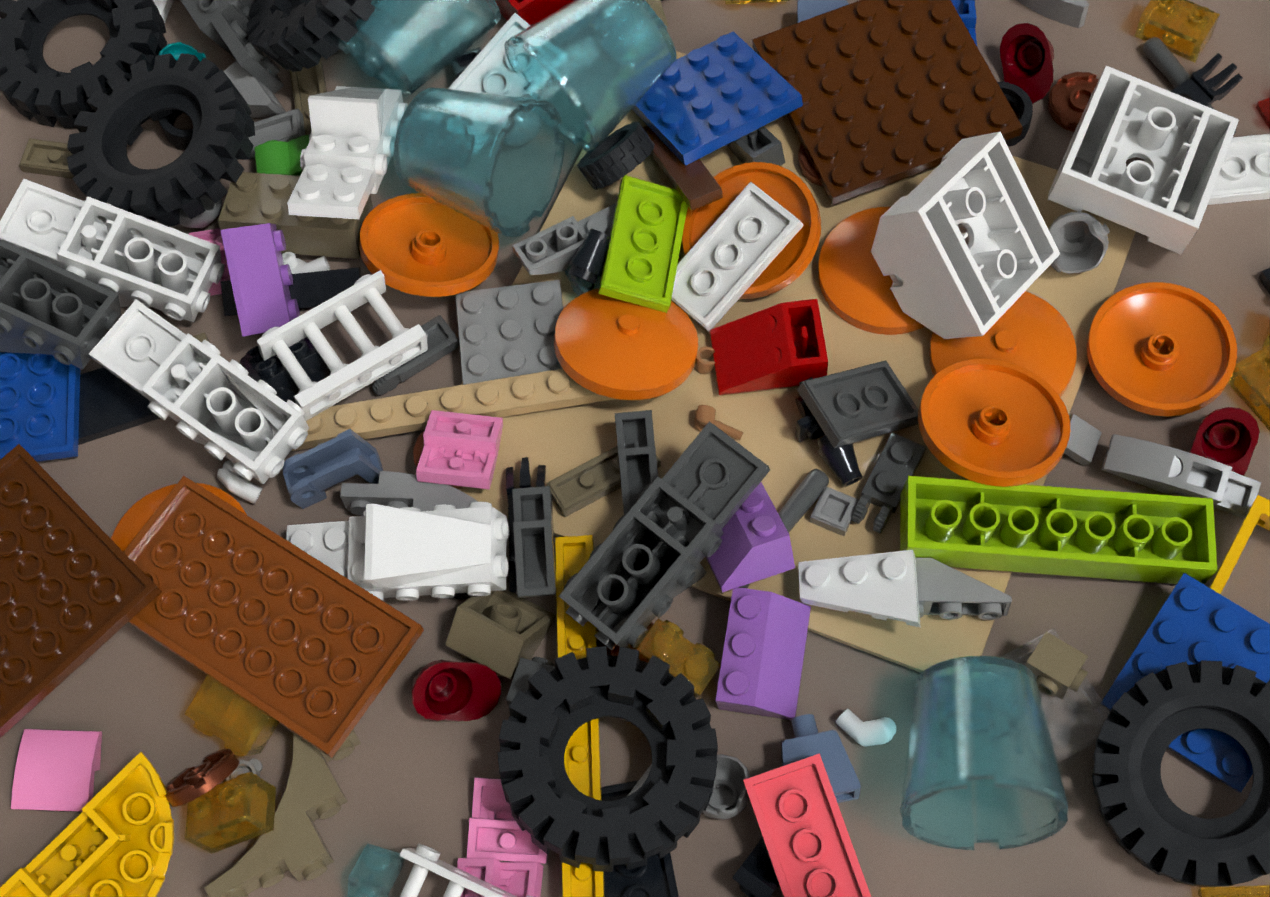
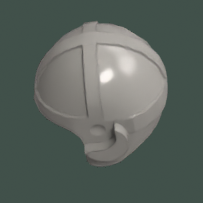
M1070 212L1060 215L1048 229L1060 252V255L1051 263V266L1057 272L1062 271L1070 274L1092 270L1101 263L1108 249L1109 241L1107 235L1110 233V230L1106 224L1102 225L1091 214Z

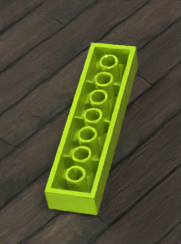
M908 476L901 491L900 551L913 549L915 558H933L950 567L1177 584L1184 573L1205 584L1217 571L1212 498L1026 484L1002 487L985 485L971 480Z

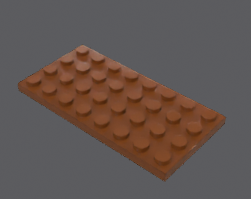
M186 476L181 478L124 550V553L162 591L128 623L331 758L339 750L424 632L422 625Z

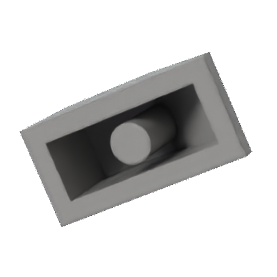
M237 60L224 71L247 102L252 112L249 115L251 118H269L286 112L273 92L240 66Z

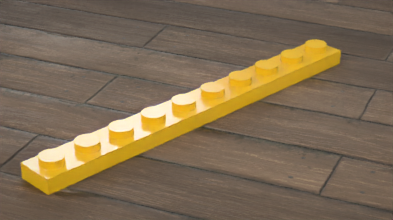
M593 535L555 537L558 658L571 652L574 653L576 660L586 658V648L597 647V638L594 636L596 634V627L589 621L584 626L580 625L566 613L570 606L559 597L568 580L587 563L590 554L594 550ZM596 718L580 726L570 737L564 753V765L568 778L580 792L593 799L602 800L599 718ZM562 862L563 897H605L603 871H593L592 864L581 862L579 868Z

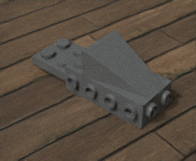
M181 0L200 30L233 56L240 66L274 94L284 86L277 75L280 72L279 67L269 56L265 57L262 53L263 51L252 44L248 38L250 34L247 33V23L251 20L248 15L251 4L257 0Z
M0 239V352L51 354L62 364H72L84 369L92 359L89 353L122 316L118 293Z
M709 421L662 479L657 477L652 484L643 489L630 511L616 522L611 534L592 551L582 569L568 580L563 592L559 595L570 606L566 613L582 626L588 621L598 629L594 636L609 649L613 650L616 645L629 649L631 646L636 648L647 636L648 625L656 616L660 618L669 610L673 603V598L705 576L707 572L700 562L705 556L709 558L718 550L722 543L720 537L724 534L722 531L723 527L770 471L769 466Z

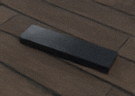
M360 267L292 274L293 285H289L291 299L297 300L299 309L316 307L353 286L361 278ZM221 281L224 316L238 315L231 281Z

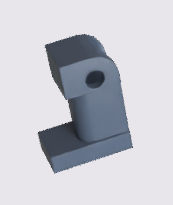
M351 429L302 454L298 453L285 460L282 468L290 499L302 509L326 499V489L357 474L370 484H378L380 471H383L377 449Z

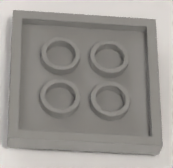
M560 280L472 290L456 294L463 385L563 369L557 360L554 350L555 326L563 310Z

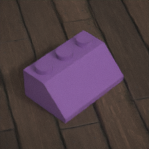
M271 223L220 230L242 337L264 334L270 328L281 327L300 316L297 300L291 299L289 285H293V277L289 264L284 265L281 251L286 250V243L282 230H277L276 224Z
M760 482L723 527L722 531L724 534L720 537L722 543L718 550L711 557H706L722 593L795 569L790 535L762 482Z
M739 587L732 590L715 700L718 709L788 720L796 717L811 606L769 591Z

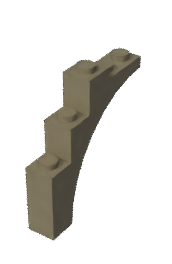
M354 729L333 758L294 733L293 761L286 790L273 819L255 845L231 869L204 887L209 897H249V893L261 886L267 888L280 882L285 876L284 873L289 870L299 882L303 879L306 881L313 880L327 870V865L334 862L313 821L319 818L324 820L334 816L341 810V805L348 802L328 762L333 759L337 761L346 758L353 753L354 747L361 744Z

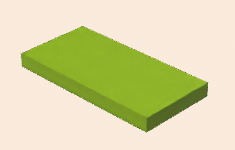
M627 175L622 177L598 294L667 313L671 304L688 205L677 190Z

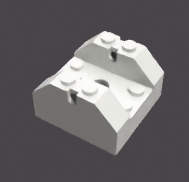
M1106 66L1062 159L1063 161L1049 190L1048 200L1077 212H1082V210L1091 212L1147 236V241L1181 255L1199 229L1239 119ZM1133 157H1138L1145 160H1136L1131 162L1128 166H1126V161Z
M1001 132L964 138L959 141L942 158L941 164L914 190L907 196L901 197L880 217L871 253L883 276L890 275L893 281L890 289L902 311L944 339L983 336L1060 255Z

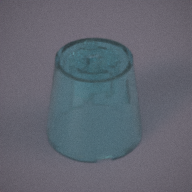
M372 0L371 4L376 7V10L366 22L360 18L357 20L358 32L347 43L341 38L339 40L359 62V67L368 76H374L390 89L402 90V96L409 97L495 28L501 20V13L495 0Z
M575 0L512 36L504 44L505 53L513 72L518 73L521 71L528 82L524 87L526 93L540 106L543 115L565 138L574 145L580 141L584 143L582 147L586 152H593L599 147L676 61V50L665 24L645 0Z
M436 87L427 88L414 97L399 123L394 144V163L397 175L402 183L411 189L507 237L520 236L530 230L529 223L535 216L542 217L556 190L565 150V140L559 138L558 127L563 123L562 118L552 103L537 98Z
M967 656L949 659L924 670L918 676L915 683L900 806L904 829L912 836L924 842L961 850H975L974 843L999 842L1000 850L1016 848L1042 841L1059 832L1068 821V802L1034 673L1018 662L992 656Z

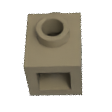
M1046 631L1026 662L1021 675L1032 681L1035 688L1042 694L1049 697L1056 696L1063 700L1069 689L1077 692L1089 672L1082 669L1088 656Z

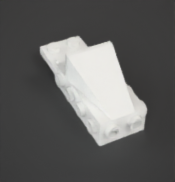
M336 86L334 91L309 96L308 105L312 132L309 136L307 148L301 152L300 165L303 171L287 203L289 215L360 219L369 195L376 194L391 157H393L398 140H400L402 127L408 120V104L403 103L402 90Z
M27 179L22 180L0 220L1 240L118 293L120 307H130L137 299L146 307L159 309L168 317L178 321L185 319L194 323L198 312L203 313L208 306L210 300V293L208 292L212 284H218L224 272L225 265L221 263L220 246L94 198L87 197L86 201H82Z
M136 299L89 353L91 358L145 396L151 402L147 407L163 420H166L168 416L178 423L175 427L187 438L205 445L204 449L216 459L222 461L226 457L235 465L232 469L250 482L254 477L264 484L269 477H275L283 468L284 459L290 451L298 449L307 438L309 426L303 417L305 411L289 399L287 402L276 396L277 392L265 381L260 379L256 382L249 377V372L232 359L230 362L220 356L221 352L206 340L200 342L189 333L186 335Z
M488 502L469 503V508L456 509L453 505L433 506V511H421L419 508L414 507L395 508L379 504H366V511L363 512V516L349 517V521L287 525V541L382 601L384 598L396 597L397 600L413 601L418 600L419 596L431 595L434 598H453L455 593H467L471 596H488L491 594V591L506 590V577L508 575L506 546L509 535L507 516L493 508L492 504Z

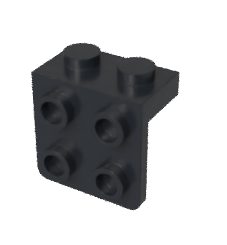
M308 337L289 347L312 382H319L330 375V369ZM259 347L251 348L240 360L242 366L249 372L248 375L256 382L261 379L268 383L277 392L276 396L287 402L289 399L296 403L294 396L299 393L300 389L277 355L264 361Z

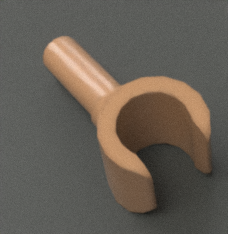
M705 346L697 351L694 368L698 373L705 375L713 370L715 366L714 361L705 362L702 360L713 357L715 352L713 348Z
M708 405L698 406L694 421L695 428L701 432L710 421L728 436L738 440L741 439L742 431L715 420V408Z

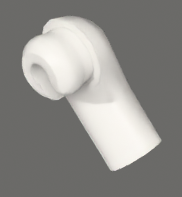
M293 252L282 254L284 265L289 264L292 274L331 270L325 256L307 263L296 258Z
M230 460L226 461L223 464V468L218 469V480L232 494L255 504L263 488L240 477L232 469L235 464Z
M846 709L836 720V724L864 747L886 744L892 740L897 731L895 722L888 717L863 722L849 709Z

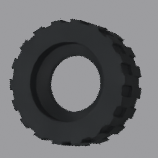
M632 122L616 130L596 144L581 158L577 166L594 190L602 189L621 179L641 164L651 154V151L654 150L655 144L639 122Z

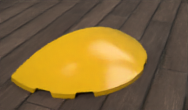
M140 752L102 788L81 809L83 812L25 868H20L0 887V897H157L165 881L170 856L173 853L174 820L171 816L169 801L165 796L167 795V790L153 764L143 752Z

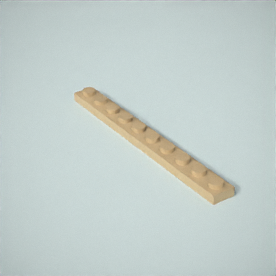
M563 369L372 399L331 406L307 420L309 429L306 440L298 449H292L291 451L314 448L319 443H325L348 429L353 430L364 440L425 430L431 410L501 418L612 400L614 398L596 394L582 387L570 378Z

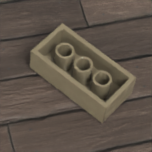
M242 172L236 183H230L218 218L220 230L271 223L276 224L277 230H282L284 234L286 250L281 251L282 253L293 252L299 255L360 258V230L364 219L373 210L371 195L368 197L360 219L289 215L287 203L300 176Z

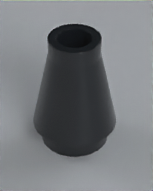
M591 228L588 236L569 263L572 265L569 274L595 284L598 276L602 277L610 236Z
M826 435L817 441L820 448L817 453L837 476L843 487L850 486L863 478L859 470L853 443L834 448Z

